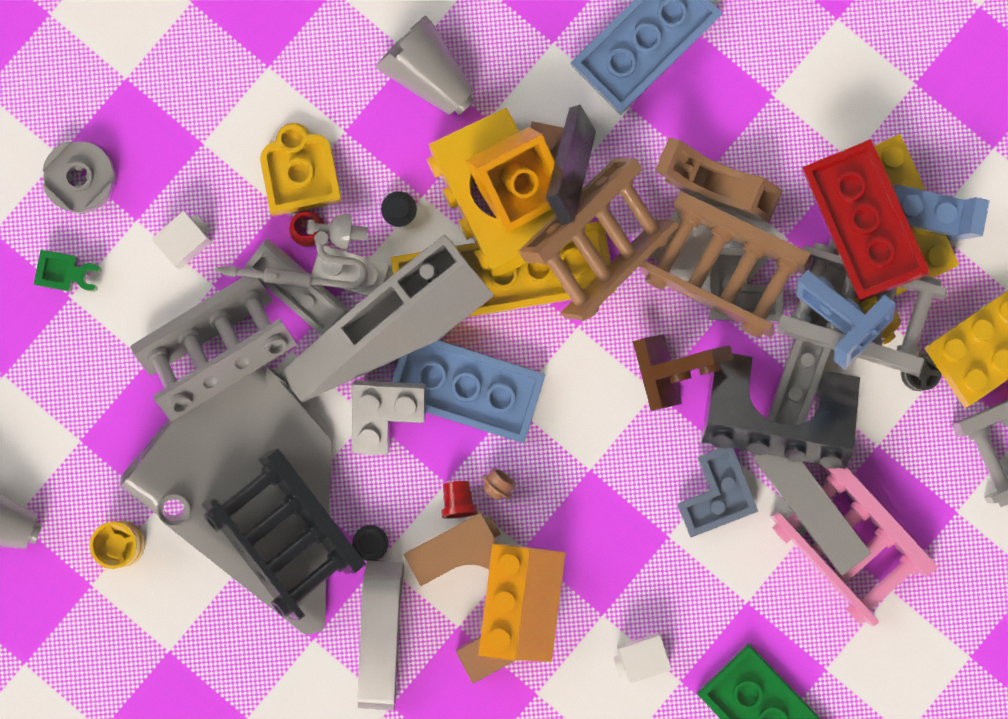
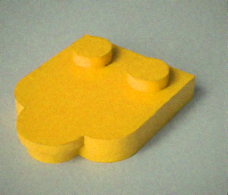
M298 123L284 125L278 131L276 141L266 145L260 155L271 216L274 217L341 203L342 198L333 153L327 139L319 134H310L306 127Z

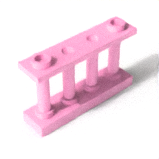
M824 467L823 469L828 476L825 478L826 483L822 486V489L831 499L836 493L840 495L842 492H845L853 501L850 505L851 510L843 516L849 525L853 528L859 521L863 520L865 522L869 518L878 528L874 532L876 536L866 545L871 554L841 576L838 571L835 573L821 558L824 553L816 542L810 546L796 531L802 524L794 513L785 519L780 513L775 512L770 517L776 523L772 529L786 544L791 540L850 604L846 610L860 625L866 621L867 624L875 626L879 623V620L870 611L910 574L915 575L919 573L922 576L928 577L938 566L848 468L830 469ZM894 546L903 555L899 559L901 563L859 600L846 586V583L885 547L890 549Z

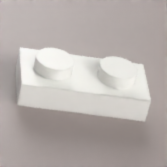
M324 245V251L327 254L358 259L367 268L368 276L366 282L357 289H340L368 296L386 281L390 267L389 264ZM317 254L311 276L315 278L349 282L357 281L361 275L357 266L327 262L319 254Z

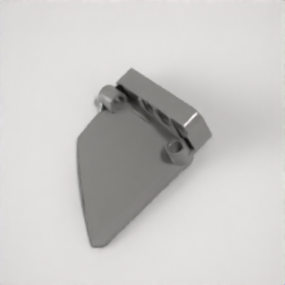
M266 365L171 422L168 419L123 473L120 479V486L158 515L163 524L276 612L271 604L274 598L221 530L215 531L204 517L207 511L201 505L206 500L214 498L217 499L220 505L225 503L262 473L261 468H263V465L258 459L269 450L279 448L329 514L331 439L288 390L289 386L285 380ZM269 485L230 518L240 531L245 534L284 502L283 497H285V494L278 485ZM177 499L182 502L184 508L179 514L170 515L163 509L164 504L168 500ZM293 513L253 545V548L263 561L267 563L304 533L307 523L300 514L295 515ZM314 542L275 575L287 592L327 560L326 548L321 542L319 544ZM326 580L297 604L305 614L300 620L285 618L303 634L308 635L324 629Z

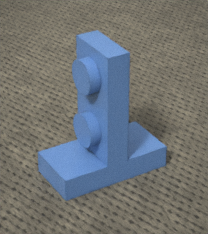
M898 184L892 185L910 227L944 234L950 241H960L984 235L990 200L979 197L964 200Z
M807 270L798 279L796 296L845 334L835 346L834 362L843 369H846L894 318L896 303L886 295L866 314H863L861 307L855 301L841 297L825 278L821 276L816 277Z

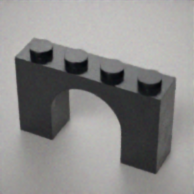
M732 353L733 360L720 363L722 370L710 373L701 442L712 444L718 448L730 447L746 450L755 455L767 454L783 457L792 462L805 461L821 464L823 467L830 469L847 468L855 446L860 377L824 370L816 391L814 417L801 424L783 425L761 415L750 399L749 385L753 357Z

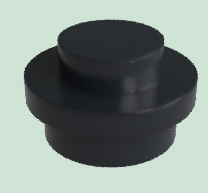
M395 191L384 198L381 205V213L389 225L405 227L415 219L417 205L410 194L403 191Z
M366 525L355 533L352 546L363 560L376 561L387 552L389 540L382 528L375 525Z

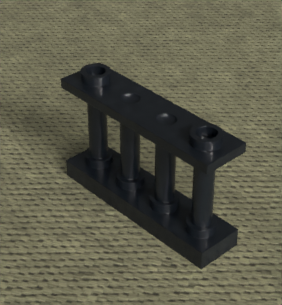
M277 448L269 450L258 459L263 465V468H261L262 473L225 503L220 505L217 499L214 498L206 500L201 505L207 511L204 517L215 531L221 530L274 598L271 604L276 612L284 619L288 617L290 620H300L305 616L297 605L302 599L336 571H343L345 574L356 573L366 563L283 453ZM269 485H278L285 494V497H283L284 502L243 534L230 517ZM291 514H300L307 523L305 526L306 531L265 563L253 548V545ZM314 542L317 544L321 542L329 552L327 555L328 560L287 592L275 575Z

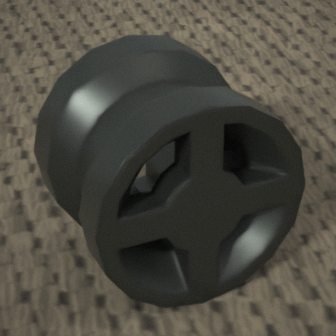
M926 354L918 355V357L924 358L920 377L917 376L916 378L914 375L900 372L902 382L910 390L919 392L932 389L941 379V372L930 356Z

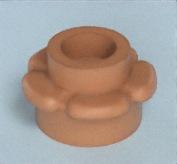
M494 467L489 474H483L482 479L485 482L483 489L488 495L496 500H500L502 497L506 499L512 497L511 491L515 488L516 483L505 472Z

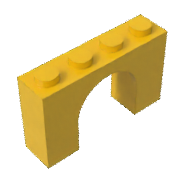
M507 107L430 143L431 157L426 159L434 177L441 176L446 185L442 192L451 209L457 207L462 216V219L458 220V224L466 240L473 238L478 248L473 253L481 270L485 271L488 269L493 279L527 263L518 250L555 216L554 211L551 209L507 233L497 218L485 214L473 201L471 193L475 181L465 160L519 132Z

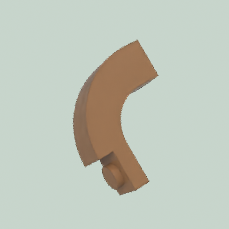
M670 137L655 170L666 178L665 182L691 196L727 211L766 223H770L783 191L764 177L724 166L700 154L681 140Z

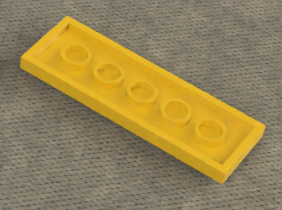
M599 221L588 223L585 226L584 232L608 266L611 260L606 231ZM571 240L570 243L561 249L560 257L584 290L596 278V275ZM475 243L456 246L495 295L467 318L572 300L548 264L526 263L493 279L488 269L485 271L481 270L473 253L478 250ZM421 252L390 257L393 275Z

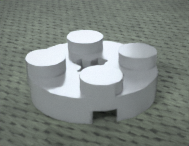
M84 141L67 142L57 146L47 156L42 170L44 172L43 188L48 198L61 209L77 214H86L104 205L112 195L117 182V175L109 156L95 144ZM85 168L87 170L85 176L86 183L84 185L78 183L72 186L71 182L74 178L71 172L74 169L80 172Z

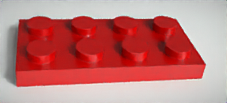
M871 139L802 167L804 176L859 303L929 275V268Z

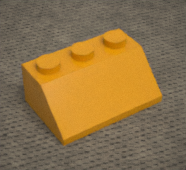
M500 543L492 544L478 656L514 661L552 662L566 552Z

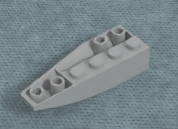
M444 234L330 327L290 363L280 375L301 402H305L438 341L495 295L454 243Z

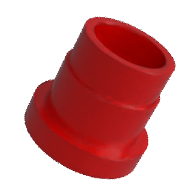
M302 211L292 218L289 232L292 239L298 245L312 247L316 244L314 236L317 232H314L313 235L301 236L297 233L298 223L305 218L315 220V223H325L317 213Z
M453 481L442 485L444 509L441 510L443 519H458L478 514L477 505H473L469 481Z

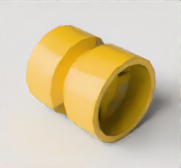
M121 520L107 522L96 528L91 535L89 548L91 556L96 563L104 568L117 569L131 566L139 561L144 553L146 543L144 534L138 526L132 522Z

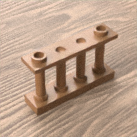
M614 158L582 189L574 222L562 225L555 215L518 250L527 263L548 264L572 301L560 312L564 318L585 321L593 317L599 311V306L656 249L667 244L670 240V235L679 227L675 220L654 219L634 189L633 179L643 170L636 158ZM619 193L644 229L632 242H630L608 209L610 206L609 202ZM594 217H597L620 252L608 266L584 232L585 226ZM570 240L574 242L596 275V278L584 290L560 257L561 249Z
M680 191L674 202L676 211L680 214L679 219L681 221L679 227L675 230L656 266L646 261L640 265L643 275L646 276L645 281L660 290L668 287L743 324L741 329L754 337L761 338L762 334L772 338L775 333L774 326L766 321L790 274L794 275L796 271L804 274L812 264L811 253ZM700 224L711 229L713 237L687 282L669 272L693 227L698 228ZM731 240H734L744 245L743 250L745 253L719 298L701 289L725 243H730ZM765 255L776 261L777 269L752 314L734 305V302L757 259H762Z

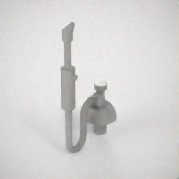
M351 214L336 216L330 225L315 223V220H308L307 234L313 235L314 232H317L314 236L317 252L324 261L354 265L359 268L361 275L355 282L315 278L310 273L271 268L257 271L225 265L217 267L216 271L230 277L238 275L263 278L265 283L307 288L313 284L357 289L366 282L368 276L365 264L355 258L329 255L324 251V245L328 242L327 234H329L330 240L334 245L347 250L350 239L366 241L368 227L351 225Z

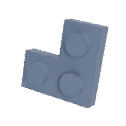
M719 448L697 457L710 491L677 503L690 538L758 512L734 448Z

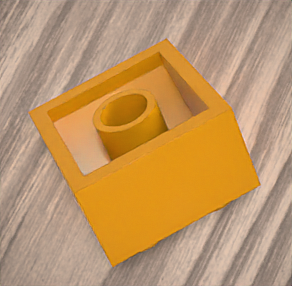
M527 127L465 160L481 195L505 232L508 233L552 209L546 200V194L555 162L543 135L536 130Z

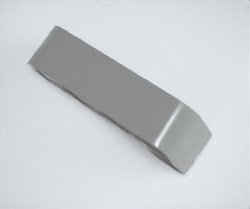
M367 560L361 601L358 709L395 710L400 601L403 587L404 562Z

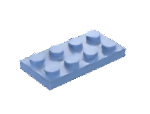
M634 0L571 61L570 65L621 115L722 16L723 12L710 0Z
M438 340L399 358L392 382L426 384V413L524 444L546 374Z

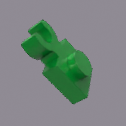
M40 249L33 285L72 293L73 284L77 283L82 289L95 292L98 291V286L88 284L86 282V275L91 271L101 273L102 268L92 263L77 267L79 259L77 256Z

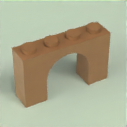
M480 512L403 555L421 587L460 566L477 565L489 570L492 544L498 543L495 537L501 535L491 515L484 518ZM481 636L460 646L455 651L472 684L515 662L514 660L478 656Z

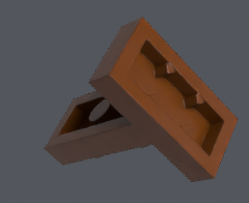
M664 334L632 341L650 411L682 404L677 382L691 379L690 371L699 369L700 376L722 370L720 363L734 359L730 345L671 360Z

